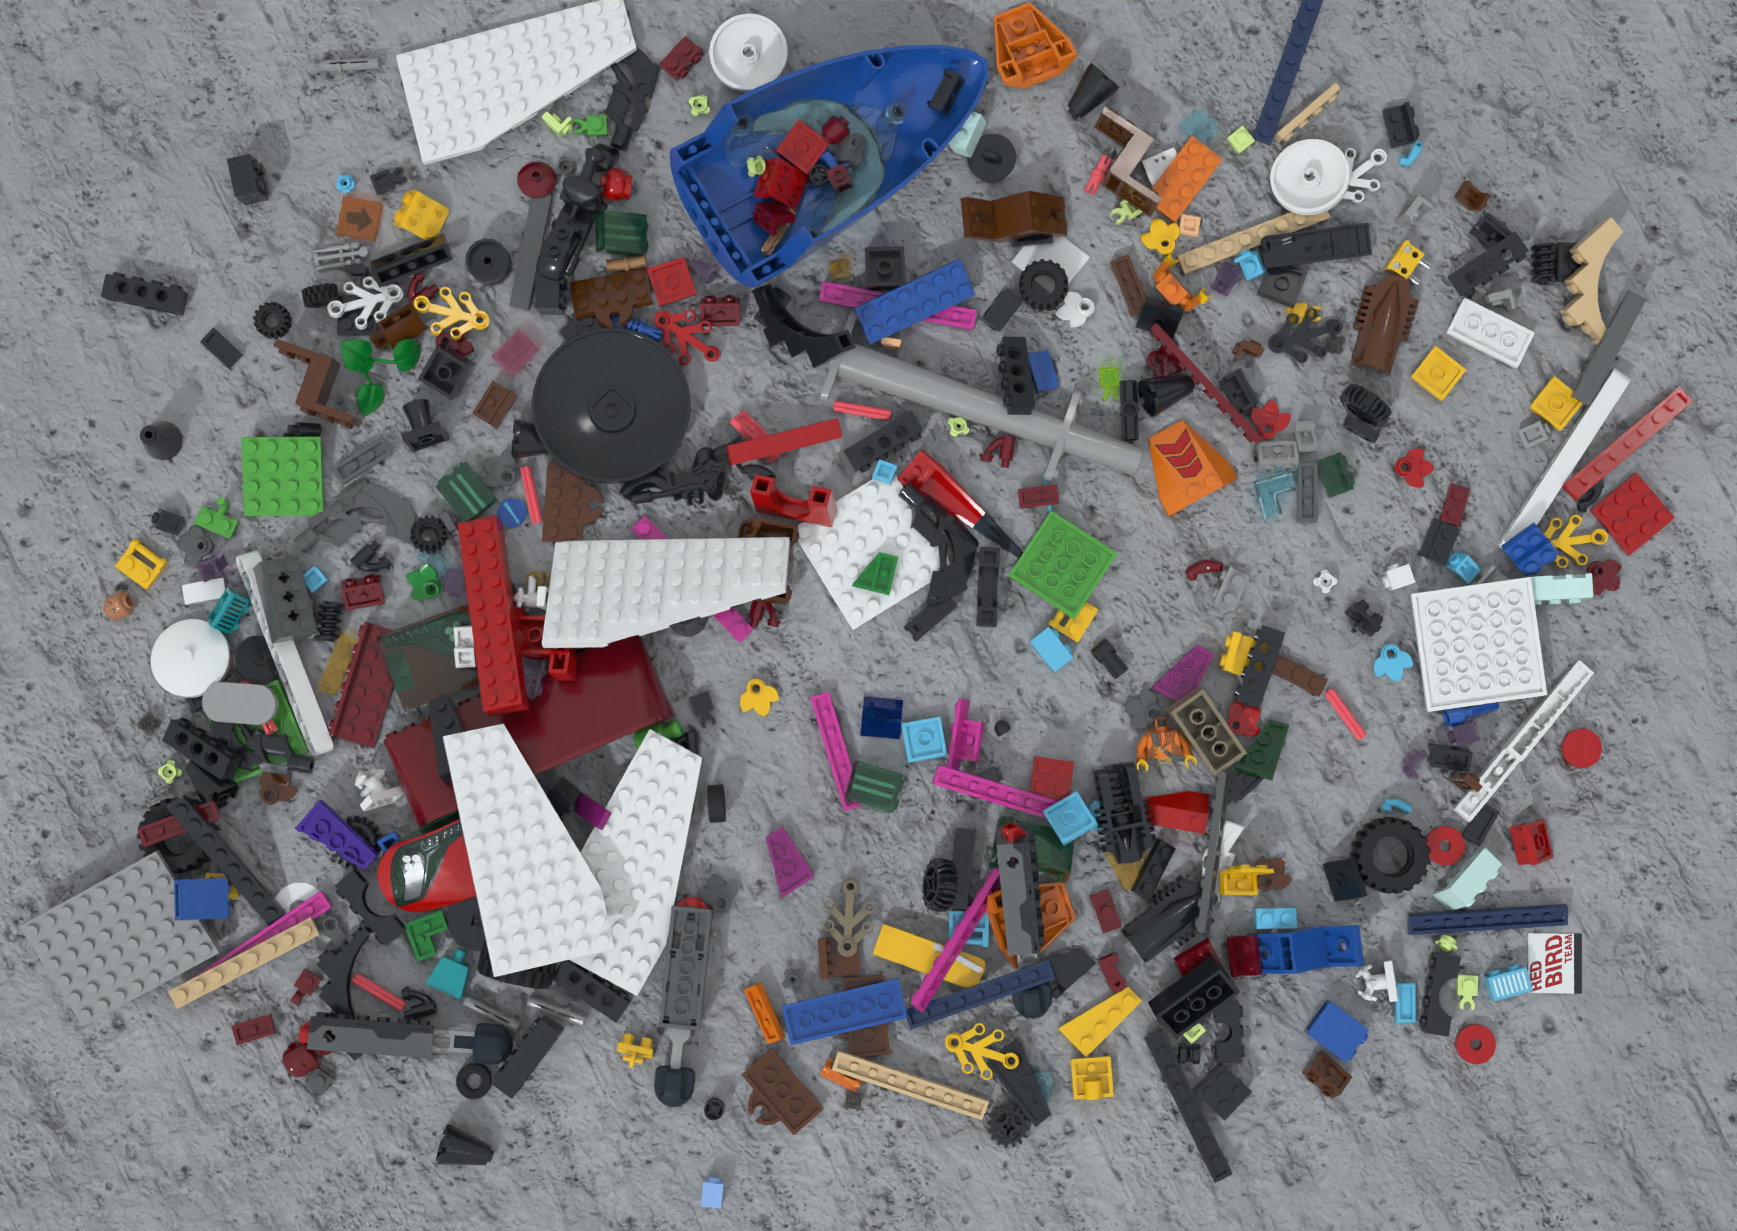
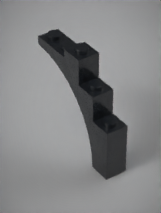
M771 284L752 290L767 325L763 331L770 347L786 343L792 358L807 353L813 368L828 364L856 348L848 329L838 333L825 334L811 330L798 322L784 308Z
M359 927L352 934L354 938L349 943L345 941L338 948L339 953L335 949L325 950L318 957L320 961L316 965L333 981L332 983L328 981L321 988L323 992L319 995L335 1012V1014L331 1012L329 1017H336L337 1014H350L351 1019H356L350 991L352 970L363 944L374 932L372 929L369 930L366 927L362 929ZM328 1030L326 1033L334 1040L336 1036L332 1034L331 1030ZM346 1052L354 1061L364 1054Z

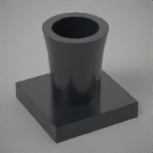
M413 400L402 407L412 430L401 434L403 442L412 452L450 440L448 432L439 421L432 422L429 400Z

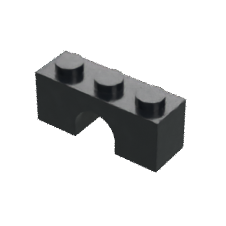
M1230 1000L1213 1012V1021L1215 1023H1226L1230 1030L1226 1039L1214 1041V1054L1217 1063H1242L1241 1057L1245 1056L1244 1045H1241V1037H1244L1243 1025H1240V1017H1243V1006L1239 1005L1237 1000Z

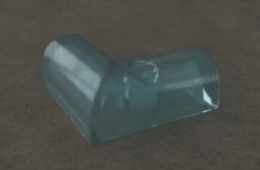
M1291 471L1252 481L1262 519L1282 515L1277 495L1296 490Z

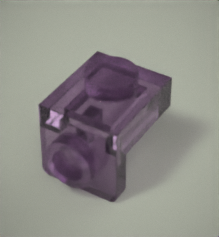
M1415 748L1406 755L1408 758L1400 763L1403 766L1402 772L1407 778L1411 777L1412 779L1419 778L1413 767L1428 756L1424 749L1417 750Z

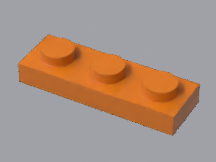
M760 982L743 989L767 1044L785 1038L762 983Z

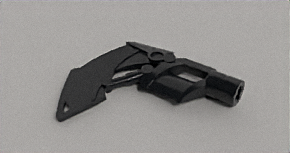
M637 46V51L618 62L626 64L634 78V92H631V83L616 62L610 65L619 83L612 86L611 98L607 109L603 112L616 125L610 145L621 151H627L633 131L640 129L647 106L644 104L645 96L652 99L660 68L656 62L653 64ZM631 102L636 110L629 126L623 124Z
M908 482L898 493V496L912 508L910 528H914L929 541L931 547L938 546V553L940 555L939 571H932L926 597V604L933 605L957 596L968 589L967 581L973 568L976 547H979L978 540L956 516L952 521L947 515V510L929 494L923 495L915 486ZM922 503L936 514V523L921 510ZM949 538L953 549V562L947 566L946 555ZM935 596L938 597V599L931 600V597Z
M231 676L227 681L239 683L237 676ZM211 719L213 737L219 739L224 746L234 749L236 754L242 757L238 768L253 772L254 764L259 765L263 772L288 775L290 771L306 774L313 772L315 765L314 757L295 754L287 734H284V736L276 734L266 735L262 730H257L253 734L246 724L238 723L247 741V746L255 747L254 752L244 746L234 732L236 723L217 722ZM267 754L287 757V765L271 763Z

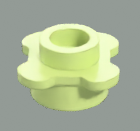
M706 95L689 99L693 116L710 112Z
M757 155L755 158L749 157L747 159L748 175L750 177H754L755 174L760 175L764 173L766 164L762 156Z
M957 417L948 420V424L951 427V436L956 437L962 433L964 435L968 434L967 419Z
M169 760L166 765L159 768L158 774L165 779L167 784H172L177 776L182 775V770L176 767L173 760Z
M1442 935L1440 940L1435 942L1444 952H1453V950L1458 948L1456 946L1457 941L1447 935Z

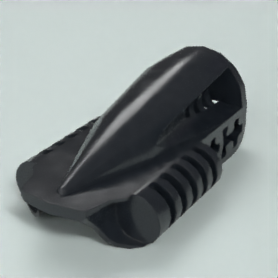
M1119 762L1093 768L1092 773L1100 808L1094 809V814L1101 813V815L1095 817L1096 821H1102L1097 823V828H1104L1098 831V835H1105L1100 837L1099 840L1100 842H1107L1101 845V851L1112 853L1118 864L1133 863L1142 859L1143 852L1149 849L1154 844V841H1157L1156 834H1149V832L1155 831L1153 826L1148 827V825L1153 824V819L1146 820V818L1152 817L1151 812L1145 813L1151 807L1150 805L1144 806V804L1149 803V798L1142 799L1135 764L1133 762Z
M1181 875L1175 879L1179 884L1178 887L1171 881L1169 884L1173 891L1167 885L1164 887L1167 895L1162 890H1159L1158 893L1162 899H1159L1154 894L1152 897L1156 903L1154 904L1151 900L1147 901L1150 908L1121 929L1123 935L1128 939L1144 963H1147L1175 941L1180 947L1184 944L1180 937L1187 943L1189 939L1186 933L1191 938L1195 937L1191 929L1193 928L1197 932L1195 920L1200 912L1198 899L1199 896H1202L1203 891L1201 880L1194 883L1184 879ZM1216 893L1214 897V905L1219 900Z

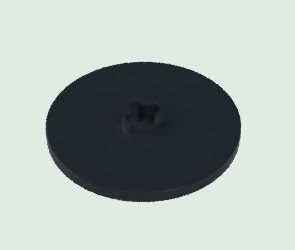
M477 896L451 905L447 916V925L451 937L457 944L469 950L479 951L482 949L486 938L482 920L480 921V926L478 924L474 925L472 922L474 921V915L481 917Z

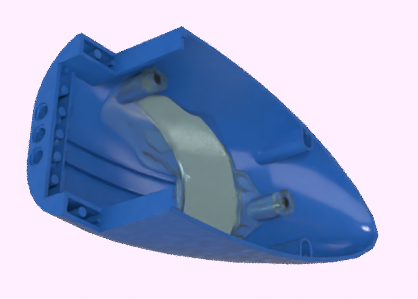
M905 45L867 50L830 59L759 86L725 103L703 133L670 150V166L679 197L691 220L721 266L741 284L755 288L798 264L888 200L930 164L959 132L978 104L989 77L987 60L969 49L947 45ZM944 69L961 75L965 80L947 116L929 108L927 105L928 100H932L944 77ZM832 115L838 118L842 115L850 123L848 125L850 134L860 133L865 136L867 142L863 150L864 159L860 166L855 170H852L850 166L847 168L854 187L836 195L829 177L825 186L817 189L813 188L807 179L797 210L794 211L796 213L795 223L790 224L771 256H764L761 248L770 233L754 222L753 212L755 211V203L776 200L772 197L758 199L753 195L760 175L755 174L754 177L748 175L747 159L760 155L764 161L779 157L786 161L775 150L798 119L822 137V125ZM858 139L854 141V146L858 145ZM829 144L823 152V154L829 151V153L833 155V152L838 145ZM848 161L838 162V165H840V164H842V163L845 164V163L848 162Z

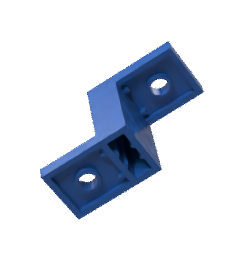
M1359 925L1310 926L1281 933L1246 934L1258 935L1262 974H1298L1324 967L1364 966ZM1342 941L1345 943V946H1346V949H1345V950L1342 949V946H1341ZM1264 949L1267 950L1268 957L1265 956Z

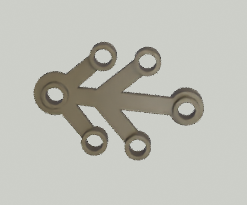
M847 879L842 886L846 894L845 917L835 907L833 900H826L823 905L824 909L830 912L844 928L843 937L834 928L832 920H825L822 925L823 929L829 932L838 942V952L844 957L854 955L857 951V943L867 934L874 931L873 923L865 922L862 929L852 937V928L868 914L875 911L874 903L866 902L863 909L853 917L854 894L858 891V883L853 879ZM849 883L854 885V889L851 891L846 888ZM828 902L833 903V908L830 910L826 908V903ZM867 904H871L873 906V910L868 912L865 909V906ZM827 922L832 923V928L829 930L825 928V923ZM866 924H870L872 926V930L867 932L864 929V926ZM845 943L851 945L850 950H844L843 946Z

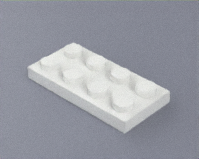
M1463 298L1445 334L1516 369L1535 332L1469 299Z

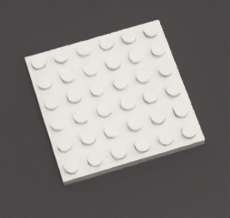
M896 475L891 486L872 479L836 501L837 513L832 527L807 522L797 525L800 546L852 630L929 584L932 571H939L940 555L938 553V546L931 547L929 541L914 528H910L912 508L898 496L903 486L897 480ZM879 552L898 556L889 596L852 587L853 582ZM947 558V566H948V565H950L951 563H950V561H949L948 558Z
M1531 577L1410 594L1427 712L1547 695Z

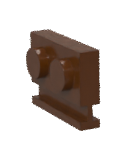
M492 380L472 414L498 429L518 396Z

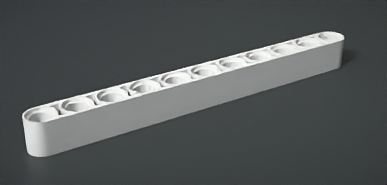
M1615 368L1607 374L1590 406L1587 405L1498 542V547L1502 548L1501 546L1533 522L1536 525L1539 523L1626 389L1631 378Z
M258 551L238 555L236 557L238 570L308 751L313 757L332 751V739L329 736L327 726L294 641L272 644L253 570L259 562H262V558Z

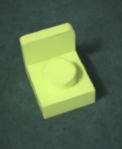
M546 111L542 116L543 121L560 137L564 134H569L573 129L572 125L574 123L571 117H568L560 124L562 122L561 119L554 113L550 115Z

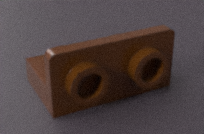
M1323 1051L1318 1052L1310 1066L1302 1071V1074L1306 1076L1310 1083L1315 1084L1325 1096L1330 1098L1341 1095L1352 1078L1349 1073Z

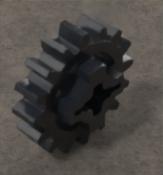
M1012 1103L1009 1104L1008 1108L1002 1104L1001 1110L997 1107L994 1108L995 1115L989 1114L992 1121H987V1125L991 1126L987 1131L988 1133H993L991 1140L998 1139V1146L1003 1142L1005 1148L1010 1143L1014 1148L1015 1142L1018 1141L1022 1144L1021 1138L1028 1137L1025 1131L1030 1130V1127L1026 1125L1030 1121L1029 1118H1023L1026 1114L1019 1112L1020 1106L1013 1109ZM1006 1113L1005 1117L998 1119L1000 1115ZM1014 1114L1020 1118L1021 1123L1014 1120ZM1010 1117V1121L1013 1127L1009 1128L1007 1134L1006 1127L1004 1125L1008 1123ZM995 1128L1003 1132V1137L996 1132ZM1015 1132H1019L1017 1136L1011 1138V1135H1013Z

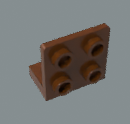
M833 937L818 938L820 980L829 979V977L860 975L858 943L856 953L850 957H844L838 952V942ZM845 943L843 946L844 950H850L851 945Z

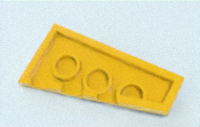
M1126 986L1123 991L1116 992L1066 1024L1059 1026L1058 1029L1087 1057L1142 1000Z

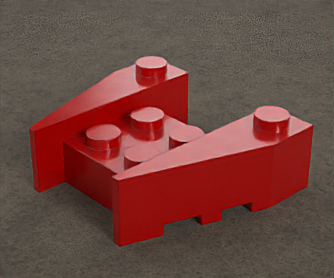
M522 606L517 607L515 613L522 658L550 659L548 673L555 680L575 681L578 663L575 648H543L542 638L545 616H529V613Z

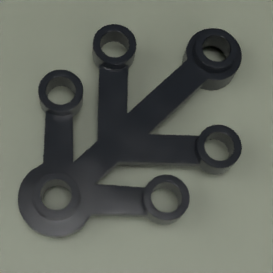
M1308 308L1294 335L1287 336L1292 325H1296L1299 322V316L1295 313H1290L1287 315L1286 322L1281 331L1269 338L1268 347L1274 353L1284 351L1294 357L1297 362L1305 363L1308 360L1307 353L1297 351L1289 346V344L1298 343L1314 352L1316 357L1323 358L1327 354L1326 348L1317 346L1307 339L1324 334L1338 335L1342 331V323L1339 320L1330 319L1326 322L1325 326L1306 331L1311 321L1318 317L1316 309ZM1313 310L1315 314L1310 318L1309 312ZM1291 316H1295L1296 318L1295 322L1293 323L1290 322ZM1334 324L1338 326L1336 331L1332 330ZM1277 340L1281 341V345L1279 347L1275 346V342ZM1320 348L1323 349L1322 355L1317 354V351ZM1304 354V359L1300 361L1299 355Z

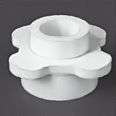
M1322 570L1320 576L1313 580V584L1319 586L1323 593H1328L1330 588L1337 584V579L1329 574L1328 570Z

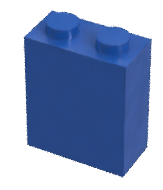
M228 878L174 880L175 921L228 918V914L231 913V904L228 902L231 885L228 882Z
M1329 1000L1325 1001L1304 1030L1306 1034L1344 1062L1351 1060L1357 1052L1355 1049L1359 1044H1363L1366 1041L1369 1029Z

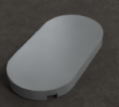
M217 682L210 685L204 692L202 706L205 714L217 722L261 725L268 723L278 711V698L271 691L272 689L265 685Z

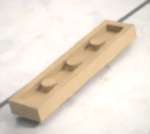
M1334 83L1275 135L1274 139L1280 143L1283 140L1287 142L1295 135L1293 132L1298 127L1302 129L1309 123L1308 118L1314 115L1316 117L1324 110L1322 107L1327 102L1331 104L1339 97L1337 93L1341 89L1340 86Z

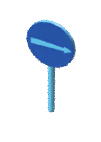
M508 498L499 505L497 516L503 522V525L517 527L525 521L527 512L525 505L520 500Z

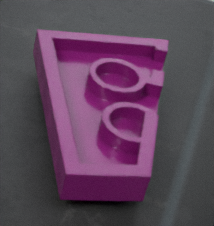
M1196 645L1152 689L1177 701L1199 685L1214 654Z
M783 826L766 837L780 895L783 898L815 876Z

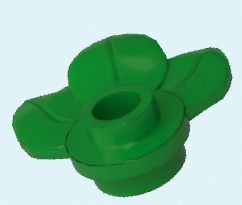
M421 563L420 571H413L406 575L407 580L414 587L410 597L415 600L424 601L428 597L435 598L443 591V585L437 579L436 571L427 563ZM431 584L436 586V590L431 588Z

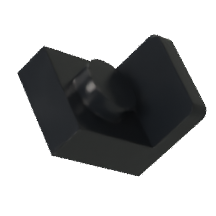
M158 509V512L155 511L153 513L151 523H153L152 527L178 536L185 517Z

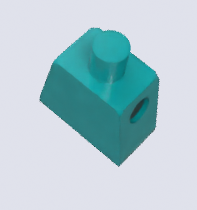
M456 948L453 957L443 956L426 981V985L458 999L463 998L471 966L464 963L468 952Z

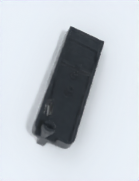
M1368 223L1267 235L1261 239V246H1259L1263 265L1268 269L1372 255Z

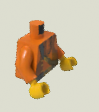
M1170 253L1153 273V278L1156 281L1154 283L1155 287L1171 304L1184 308L1186 312L1200 304H1205L1211 297V295L1207 296L1204 294L1205 288L1193 297L1169 270L1179 261V259L1173 260L1171 256L1173 253Z
M1166 717L1155 718V729L1146 730V734L1141 737L1136 746L1137 773L1139 766H1143L1145 769L1144 773H1146L1150 764L1182 762L1184 758L1186 769H1189L1187 764L1189 761L1194 762L1195 767L1197 766V760L1193 757L1188 740L1181 732L1176 731L1174 727L1167 728Z

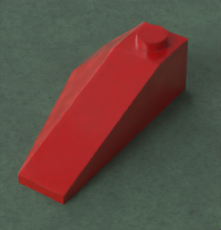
M1184 791L1144 797L1149 798V803L1144 804V806L1150 805L1151 807L1150 810L1145 811V813H1152V817L1146 818V820L1153 819V824L1151 825L1205 834L1208 820L1209 794Z

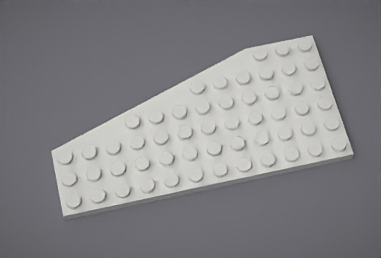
M599 0L396 55L423 164L427 165L482 150L486 147L485 145L510 129H515L537 115V112L563 95L565 97L590 81V78L637 51L624 0Z
M789 537L555 542L542 646L543 648L608 646V643L638 634L639 636L669 628V625L699 616L703 618L730 610L732 606L786 593L790 539Z
M499 724L443 736L493 976L506 975L614 949L602 889L505 725Z
M650 728L605 807L612 814L604 829L600 830L594 826L580 851L602 889L614 949L569 959L636 996L639 994L667 943L671 908L675 902L702 757Z

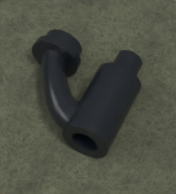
M296 422L294 425L289 424L288 432H285L283 437L320 436L321 425L319 423Z
M1603 479L1588 490L1592 491V494L1586 500L1585 498L1577 500L1579 512H1587V508L1599 498L1604 488Z
M376 540L371 545L366 544L350 559L359 570L375 571L383 568L389 570L390 566L393 565L385 556L378 559L379 563H368L377 554L376 550L380 547Z
M698 731L684 732L680 738L676 739L675 743L679 745L685 743L686 749L699 755Z
M409 986L401 990L404 1001H411L413 997L423 1002L410 1006V1010L404 1011L405 1019L413 1018V1020L438 1013L435 1001L428 995L410 990Z

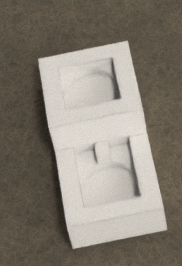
M223 578L182 585L185 605L220 599L225 590Z
M454 626L456 668L476 667L472 626Z

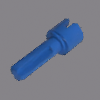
M1494 702L1444 709L1442 713L1443 720L1447 727L1464 724L1467 718L1498 710L1499 703Z

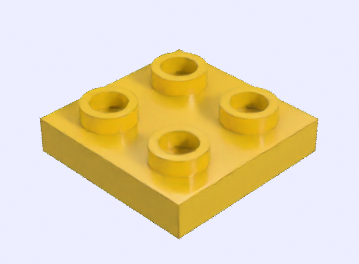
M1111 1056L1070 1058L1074 1100H1097L1103 1097H1114Z

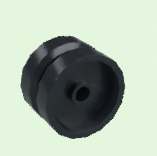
M484 238L473 243L466 253L465 263L467 269L479 283L485 286H496L508 279L512 271V259L500 242Z

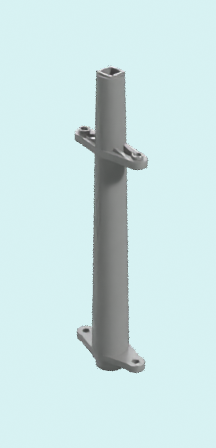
M851 310L846 326L843 331L848 329L851 336L857 321L855 311ZM855 343L856 348L821 366L828 369L826 381L819 399L827 403L837 377L1053 448L1043 479L1051 481L1052 478L1056 479L1060 469L1056 466L1064 452L1131 474L1137 473L1145 453L1141 447L1075 423L1076 408L1081 406L1084 398L1081 395L1082 391L1075 388L1069 400L1064 418L1061 420L1034 409L1031 415H1008L1007 407H1004L1002 397Z

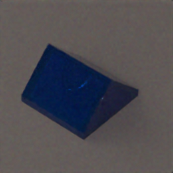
M864 696L860 736L900 739L903 700Z

